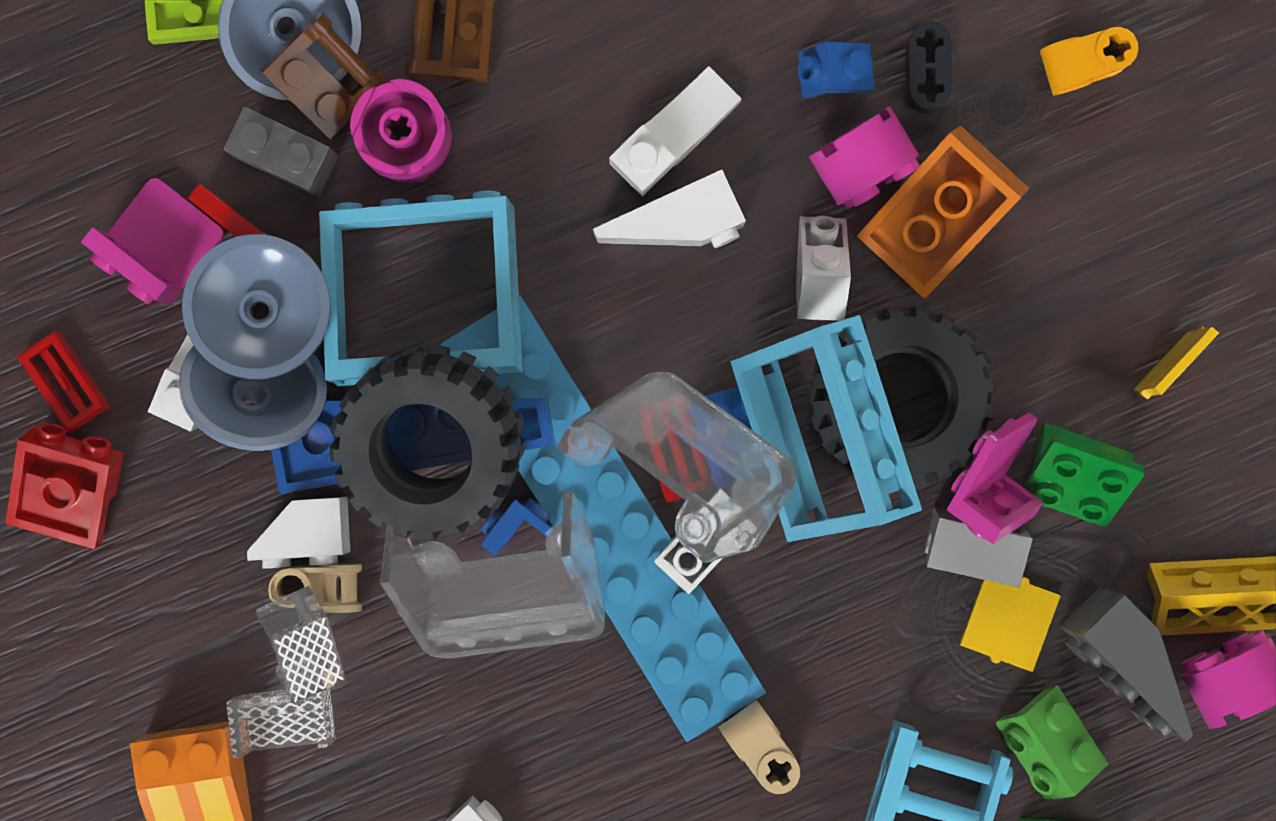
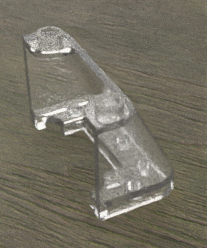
M651 372L578 417L568 426L557 446L558 450L582 466H592L603 462L614 447L682 497L685 502L677 515L675 532L679 542L704 563L756 549L791 493L796 481V471L793 463L785 454L677 375L670 372Z

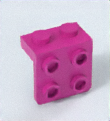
M153 178L146 183L108 233L92 227L81 243L93 251L89 259L96 266L112 276L118 271L130 281L126 288L137 298L148 305L155 300L171 306L184 290L187 279L197 262L208 251L223 241L225 232L222 227L160 179Z
M1030 413L1017 420L1008 419L995 432L991 430L985 432L973 449L972 453L977 457L971 468H966L957 477L951 488L956 494L947 510L964 522L971 533L981 539L988 540L992 544L1034 518L1044 503L1006 475L1037 422V418Z

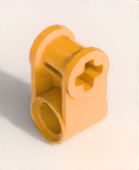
M1112 27L1083 37H1073L1042 48L1040 54L1052 94L1055 96L1077 90L1095 81L1120 73L1136 59L1139 49L1138 41L1132 32L1122 27ZM1107 46L1113 50L1118 48L1120 56L1116 59L1113 55L1105 56L1103 49Z

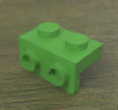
M1058 685L1045 688L1018 713L1003 716L996 722L1007 746L1015 753L1028 773L1033 787L1047 801L1076 796L1109 765Z

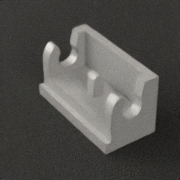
M934 506L924 553L927 554L925 564L929 568L1020 588L1033 538L1025 526H1020L992 544L988 540L981 539L971 533L967 525L947 509Z

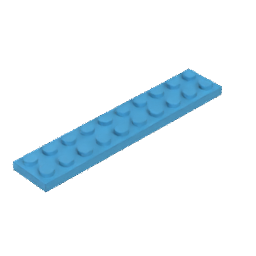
M519 295L523 373L499 374L495 383L500 389L509 386L516 398H548L556 444L524 450L519 461L520 467L518 470L540 506L552 514L549 520L685 741L689 742L766 694V691L700 584L688 594L654 562L672 539L526 303ZM497 309L441 343V346L450 347V351L499 348Z

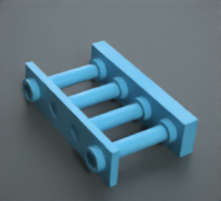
M894 720L865 821H894L896 812L902 813L904 810L942 821H993L1000 795H1006L1012 783L1013 768L1009 766L1011 759L1001 751L992 749L988 764L986 765L922 746V740L917 739L919 732L912 725ZM919 764L982 783L975 810L909 791V786L904 785L909 767L915 768Z

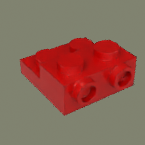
M45 423L33 427L17 440L5 524L95 550L103 541L109 501L117 494L124 453L111 449L112 443L102 437L90 436L83 440L66 436L67 430L57 424Z

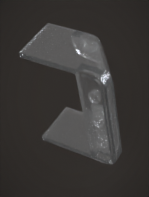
M573 492L563 493L562 523L548 530L545 544L547 550L461 562L456 552L444 543L428 542L423 545L413 546L409 538L393 535L395 527L387 524L380 584L422 650L431 656L447 659L583 641L596 638L604 631L605 609L594 538Z

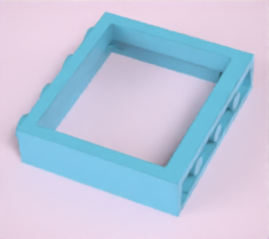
M478 191L473 193V199L454 200V196L432 195L426 198V203L408 204V200L394 198L380 201L379 207L363 208L362 204L347 202L336 204L334 210L319 212L321 272L328 287L331 306L329 324L324 336L325 380L337 386L355 385L370 368L375 367L384 358L347 359L342 230L493 218L499 348L463 351L477 357L473 365L483 372L490 366L498 374L523 373L514 206L506 196H501L500 192ZM450 351V356L459 358L463 351Z
M860 315L812 329L730 361L787 542L879 526L922 511ZM846 331L850 345L841 347L838 334ZM812 347L814 348L864 510L827 517L778 360ZM767 364L770 374L764 376L761 366ZM897 491L901 504L892 506L889 494ZM808 510H814L816 519L809 520Z

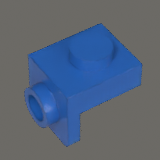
M826 41L801 51L798 55V76L801 81L803 98H813L824 93L865 94L875 90L870 44Z
M518 498L514 500L505 513L497 508L481 528V531L487 536L480 545L492 555H498L525 520L548 536L554 529L553 525L548 522L552 514L543 509L532 498H529L526 503Z

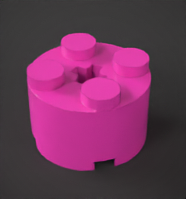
M396 79L377 87H372L359 98L352 112L350 128L358 153L377 174L388 180L398 183L423 182L443 165L449 154L452 143L450 121L434 95L427 88L416 82ZM407 124L411 130L408 137L402 136L398 141L393 134L394 129H404Z
M890 106L809 156L810 161L837 205L844 203L847 209L853 206L857 207L880 193L876 184L882 180L887 185L894 180L898 181L920 167L916 160L919 153Z
M1263 630L1251 634L1247 631L1242 632L1221 643L1225 651H1216L1208 655L1206 652H1202L1180 663L1184 671L1181 677L1209 729L1226 726L1227 723L1223 716L1234 713L1235 716H1239L1240 720H1243L1276 705V646L1271 636L1265 635Z

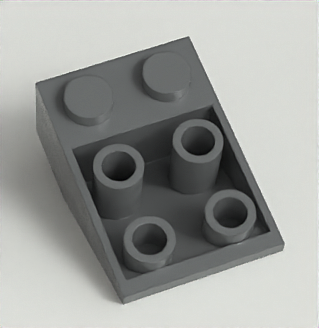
M1099 587L1060 625L1069 635L1065 644L1082 661L1086 662L1088 660L1096 668L1100 667L1103 670L1098 675V678L1115 695L1119 696L1121 694L1130 703H1135L1130 710L1148 729L1152 730L1154 728L1164 738L1172 734L1187 742L1193 736L1159 629L1126 595Z

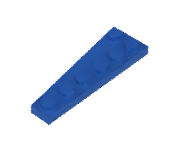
M516 398L512 408L514 411L522 413L524 427L520 436L525 439L524 450L555 445L548 398ZM325 401L320 418L307 434L287 446L271 450L279 495L338 484L334 473L341 464L340 462L330 460L329 446L336 439V436H333L330 431L333 418L341 411L339 405L342 401ZM425 404L405 405L396 409L387 422V435L390 446L398 460L411 471L472 459L471 444L465 430L453 416L442 409Z

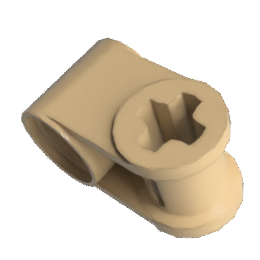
M337 563L287 567L274 574L270 580L268 588L269 597L275 606L287 611H320L325 613L362 611V604L357 601V573L362 571V564ZM286 576H297L304 583V595L300 600L289 599L284 594L282 584ZM340 578H341V596H340Z
M757 700L718 727L742 762L745 761L757 780L767 791L774 794H785L797 785L800 778V767L797 760L781 738L780 731ZM775 759L779 764L786 761L789 762L784 767L787 773L785 778L780 780L776 775L767 777L770 773L768 763L771 760Z

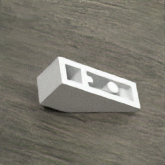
M720 170L594 228L593 231L598 243L703 246L712 242L714 248H718L739 238L740 235L737 230L744 226L746 220L723 171Z

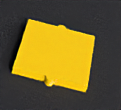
M1201 326L1198 330L1187 332L1136 386L1133 392L1138 397H1145L1146 399H1149L1151 396L1162 395L1219 332L1213 327L1205 328L1204 326Z
M1022 577L1020 588L982 579L959 645L990 656V660L994 663L1004 661L1033 672L1061 595L1029 584V579L1026 577Z

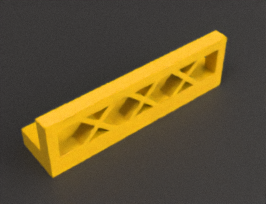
M1276 556L1149 563L1147 579L1155 598L1151 622L1159 629L1161 636L1276 629V611L1274 613L1260 612L1267 606L1276 604ZM1225 606L1238 607L1228 615H1213V613ZM1170 609L1191 610L1181 618H1167L1168 610Z

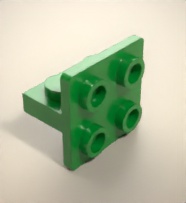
M1045 423L1038 433L1033 469L1022 487L1044 502L1042 504L1044 507L1055 509L1090 523L1107 526L1143 478L1145 466L1133 462L1134 453Z

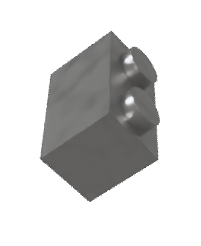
M243 107L223 150L237 160L317 198H320L339 159V156L328 146L246 107Z

